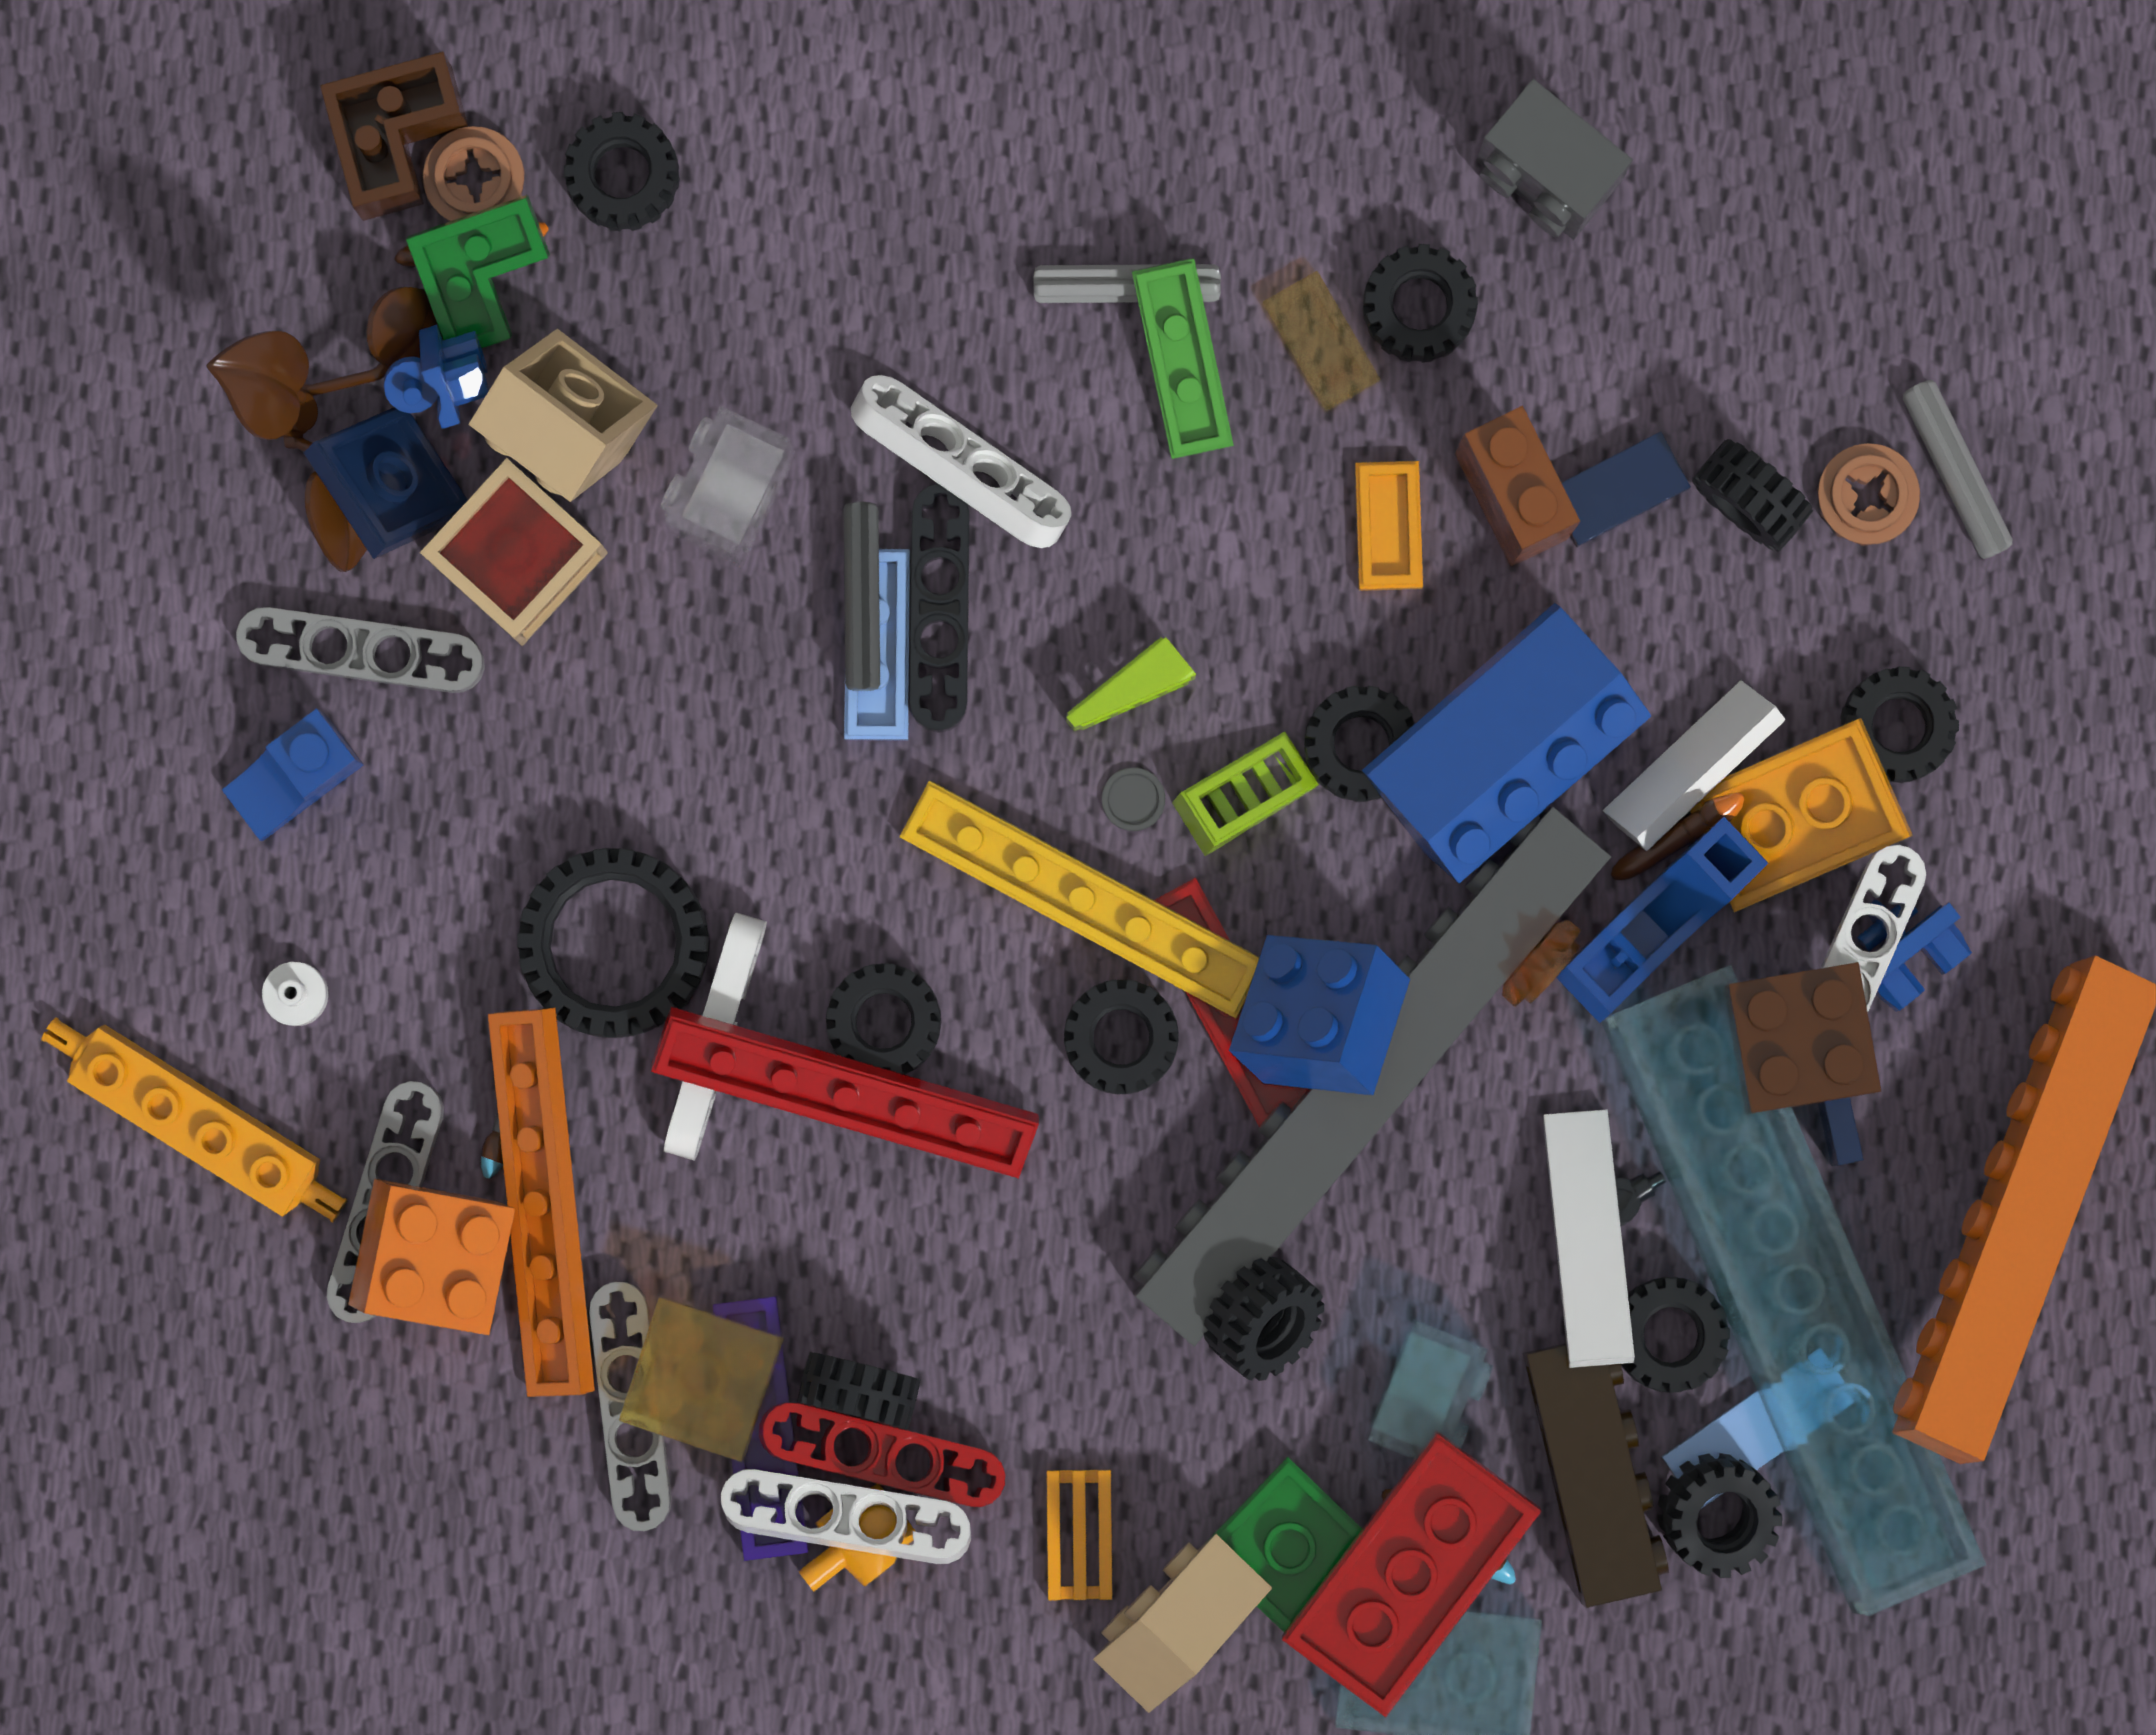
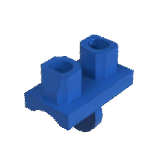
M437 325L419 330L420 358H401L389 367L384 378L385 396L392 406L406 413L422 412L430 408L437 400L438 420L441 428L444 429L460 424L459 405L485 398L489 392L485 373H488L487 363L475 331L442 340Z
M1876 899L1869 903L1885 907L1881 902H1879ZM1949 902L1944 906H1939L1907 933L1904 930L1876 993L1895 1012L1903 1009L1925 991L1924 987L1904 964L1913 955L1922 949L1938 971L1944 975L1972 953L1962 933L1954 924L1961 916ZM1896 905L1890 912L1898 917L1901 906ZM1914 907L1909 920L1918 913L1916 907ZM1868 915L1874 924L1857 936V940L1866 951L1870 952L1887 938V930L1880 919L1876 916Z

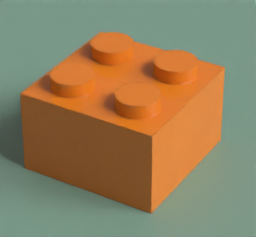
M374 1178L348 1305L365 1314L489 1335L515 1208L498 1201Z

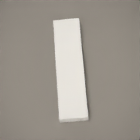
M1608 1109L1545 1114L1543 1116L1569 1368L1634 1363L1635 1354Z

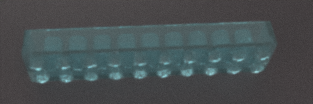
M1731 965L1614 1013L1606 1017L1601 1023L1721 1306H1723L1732 1332L1850 1610L1855 1614L1870 1616L1983 1567L1986 1563L1940 1455L1892 1433L1898 1417L1893 1411L1895 1398L1907 1377L1792 1107L1745 1114L1723 989L1728 984L1738 982Z

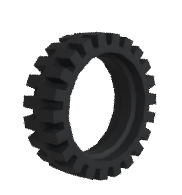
M622 848L594 849L586 853H579L568 858L561 865L555 866L546 874L547 876L542 882L536 885L529 895L530 899L526 907L523 908L520 918V930L517 933L519 963L522 974L534 997L543 1008L556 1007L557 1020L579 1032L603 1038L635 1036L663 1025L666 1022L670 1008L674 1007L682 1010L695 991H697L703 978L709 953V936L705 915L691 887L674 869L664 862L634 850ZM609 880L636 883L655 894L670 913L677 938L673 965L661 985L643 999L620 1006L591 1003L572 992L558 974L551 950L554 922L566 902L585 887Z

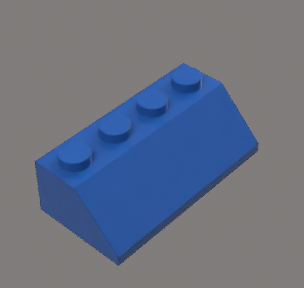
M1554 603L1362 769V772L1421 850L1460 884L1652 717V715L1623 674L1559 605Z

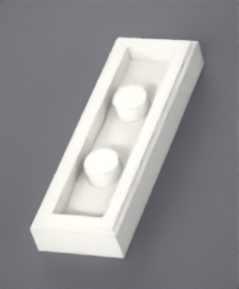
M1740 680L1619 794L1603 812L1622 832L1647 851L1785 721V718L1775 705Z

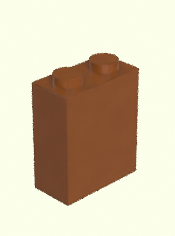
M1523 405L1464 434L1455 452V456L1510 566L1519 564L1568 540L1580 523V519Z

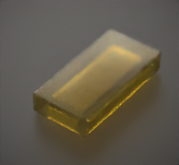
M1318 271L1262 302L1265 311L1325 413L1380 382L1381 379Z

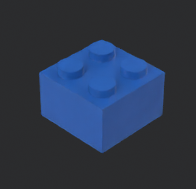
M1267 935L1229 1051L1264 1084L1374 1095L1410 978L1378 945Z

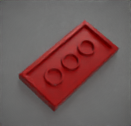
M1436 1430L1284 1632L1282 1640L1384 1717H1387L1541 1513V1508Z

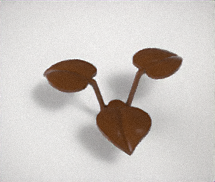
M398 287L383 294L372 307L368 317L367 342L369 350L373 357L380 362L371 370L315 384H305L309 373L307 354L301 343L294 336L282 331H265L247 336L224 349L208 362L206 366L225 391L235 415L249 433L257 438L266 440L283 437L286 448L300 449L305 452L313 442L304 439L303 434L315 425L318 417V407L313 396L381 380L385 377L389 367L399 359L405 357L420 358L419 330L434 325L438 326L425 289ZM314 471L309 476L305 489L307 519L313 535L328 561L338 571L347 572L357 565L367 549L316 471Z

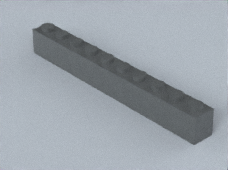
M1554 807L1545 809L1540 816L1535 817L1509 840L1514 847L1499 864L1489 858L1476 871L1465 885L1473 895L1457 913L1448 906L1424 933V936L1432 943L1415 962L1406 955L1397 964L1410 978V982L1374 1095L1307 1088L1308 1090L1292 1109L1283 1101L1279 1103L1258 1128V1131L1266 1138L1250 1157L1240 1150L1217 1176L1216 1180L1224 1187L1207 1206L1198 1199L1174 1227L1182 1236L1169 1252L1164 1254L1159 1248H1156L1135 1272L1133 1278L1141 1285L1135 1290L1133 1295L1195 1347L1203 1338L1204 1333L1208 1331L1204 1326L1205 1318L1213 1314L1214 1311L1209 1307L1214 1298H1221L1224 1291L1220 1288L1228 1280L1233 1283L1237 1279L1236 1272L1244 1266L1250 1270L1254 1260L1262 1258L1267 1262L1269 1256L1271 1257L1611 858L1608 853Z

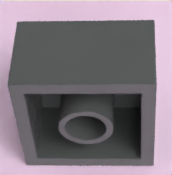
M1532 79L1484 137L1476 161L1484 167L1479 174L1480 177L1494 191L1506 198H1509L1515 192L1533 207L1529 212V217L1542 230L1555 238H1558L1564 232L1574 240L1621 184L1633 159L1536 80Z

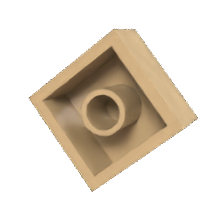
M556 329L503 367L468 425L483 435L487 444L500 454L512 457L533 473L543 488L551 493L561 495L571 502L623 460L658 405L559 329Z

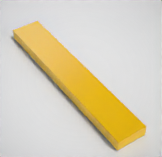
M928 781L900 838L1226 1014L1238 1018L1244 1006L1260 958L1259 956L941 785Z

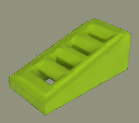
M1160 637L1067 712L1066 722L1073 731L1085 730L1187 686L1190 681L1195 680L1196 673L1167 637L1164 639Z
M1284 731L1182 791L1172 804L1204 856H1207L1315 789L1319 784ZM1278 751L1292 772L1291 774L1275 756L1292 786L1282 791L1263 761ZM1249 769L1253 770L1270 798L1262 804L1243 776V773ZM1228 782L1247 811L1240 817L1237 816L1220 787ZM1206 796L1208 797L1224 823L1223 827H1217L1201 799Z

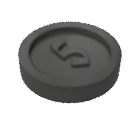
M1135 767L1122 769L1112 775L1104 786L1102 792L1103 810L1107 818L1120 829L1127 831L1147 829L1163 813L1165 806L1163 786L1155 775L1145 769Z

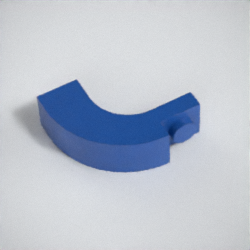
M1725 817L1721 818L1595 935L1555 977L1599 1023L1602 1022L1683 942L1728 904L1768 862Z

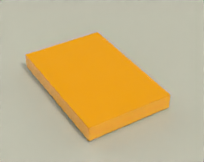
M1862 718L1725 777L1690 810L1692 814L1701 810L1705 802L1731 793L1741 792L1745 797L1742 809L1730 823L1759 852L1768 864L1730 901L1734 912L1913 836Z

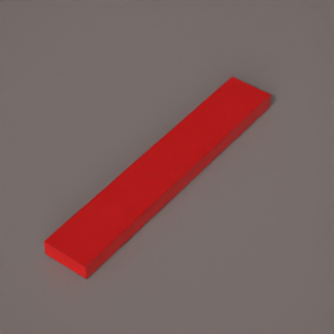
M674 1007L670 1008L651 1065V1072L1018 1179L1039 1126V1115L1034 1112Z

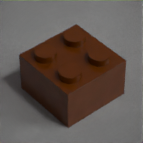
M1859 962L1731 983L1723 987L1746 1115L1882 1092Z

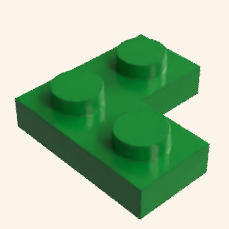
M528 194L409 235L406 239L443 340L475 331L481 348L510 339L512 336L492 277L547 259L550 255Z

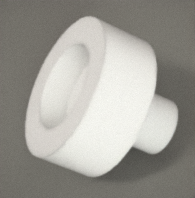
M288 962L279 965L269 973L263 984L262 999L267 1012L278 1022L290 1026H303L315 1021L323 1013L328 1002V986L322 974L314 967L301 962ZM295 988L297 994L291 999L289 993Z

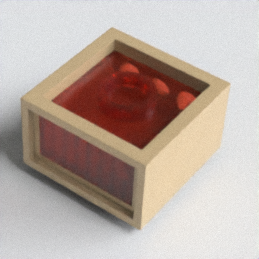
M508 458L503 461L420 552L436 569L521 646L531 638L608 554L595 537Z

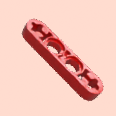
M780 1403L772 1406L763 1415L759 1424V1438L762 1447L773 1457L963 1506L983 1507L993 1503L1001 1495L1005 1486V1471L1002 1463L994 1454L975 1447L800 1403ZM792 1412L798 1415L796 1420L798 1427L820 1432L819 1419L830 1421V1425L825 1430L821 1439V1460L811 1458L810 1456L816 1444L793 1441L789 1450L782 1449V1437L773 1434L774 1423L786 1422L789 1413ZM848 1428L860 1430L866 1436L869 1443L866 1458L860 1464L854 1466H847L841 1463L836 1458L834 1452V1442L837 1435ZM912 1443L922 1446L930 1457V1468L927 1474L922 1479L914 1482L903 1479L896 1468V1457L899 1451L904 1446ZM943 1450L953 1452V1456L947 1464L950 1466L971 1469L975 1459L982 1461V1472L991 1476L989 1487H978L974 1497L967 1495V1483L944 1477V1491L935 1489L934 1486L943 1472Z

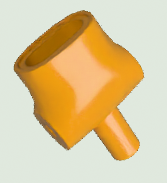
M875 1484L872 1487H870L871 1489L884 1491L880 1484ZM874 1505L867 1508L859 1520L861 1531L872 1539H883L889 1536L897 1524L895 1513L889 1507L883 1505ZM833 1509L815 1523L817 1528L828 1523L833 1514ZM908 1520L907 1532L901 1543L906 1545L913 1541V1531L916 1532ZM829 1546L798 1572L813 1592L844 1568L865 1587L895 1563L897 1557Z

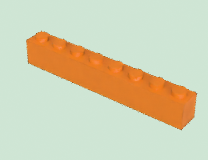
M2096 955L2064 967L2055 980L2051 991V1000L2056 1003L2048 1024H2043L2032 1040L2029 1058L2034 1061L2026 1082L2020 1083L2014 1090L2007 1106L2006 1115L2011 1118L2004 1140H2000L1995 1144L1985 1163L1984 1175L1989 1177L1981 1200L1977 1199L1970 1206L1964 1218L1961 1231L1967 1237L1958 1259L1955 1258L1949 1263L1941 1278L1939 1293L1944 1295L1936 1318H1931L1925 1324L1918 1338L1916 1352L1921 1355L1913 1378H1908L1902 1384L1895 1398L1893 1411L1898 1417L1892 1433L1959 1464L1985 1460L2156 1007L2155 983Z

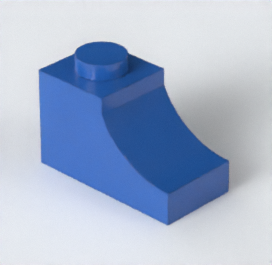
M316 708L268 744L264 753L241 775L224 787L222 791L260 841H264L360 769L364 764L328 716Z

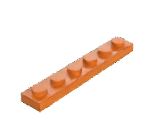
M556 1007L488 1014L506 1197L507 1205L515 1208L510 1236L527 1397L582 1395L595 1391Z

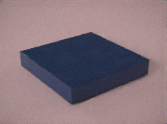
M395 407L317 440L304 452L308 461L373 559L444 527L468 501L411 413L399 411Z

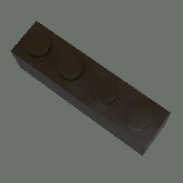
M1566 1343L1522 1353L1581 1604L1589 1608L1662 1591L1659 1575L1669 1573L1666 1553L1660 1535L1649 1537L1644 1512L1654 1510L1652 1494L1646 1473H1634L1629 1449L1639 1447L1636 1426L1630 1409L1619 1410L1614 1386L1624 1384L1621 1364L1569 1368Z

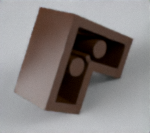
M442 51L320 85L351 202L360 218L365 221L423 205L424 202L408 144L468 127L454 72L445 53Z

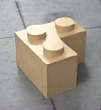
M1217 1534L1198 1550L1188 1542L1163 1568V1571L1170 1577V1580L1158 1592L1152 1585L1148 1586L1130 1606L1126 1605L1101 1632L1109 1642L1093 1660L1148 1713L1192 1679L1272 1589Z

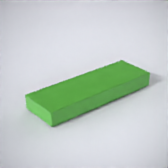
M1194 258L1132 271L1171 458L1174 459L1234 446Z

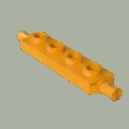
M55 1017L46 1028L48 1031L43 1033L41 1038L43 1042H47L73 1059L70 1065L69 1078L67 1079L68 1083L283 1217L299 1204L304 1203L333 1223L341 1212L339 1210L347 1203L346 1198H342L315 1181L318 1177L320 1165L318 1157L109 1026L102 1025L85 1037Z

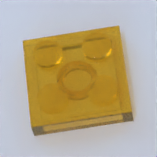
M659 1297L619 1421L740 1462L744 1461L784 1337L665 1297Z

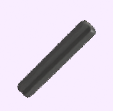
M852 502L845 504L843 508L845 684L852 691H873L880 686L878 508L875 503Z

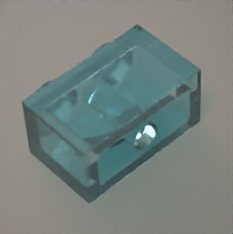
M1412 1319L1365 1439L1415 1459L1437 1430L1461 1448L1469 1425L1459 1420L1468 1398L1480 1400L1493 1365L1483 1362L1488 1349Z

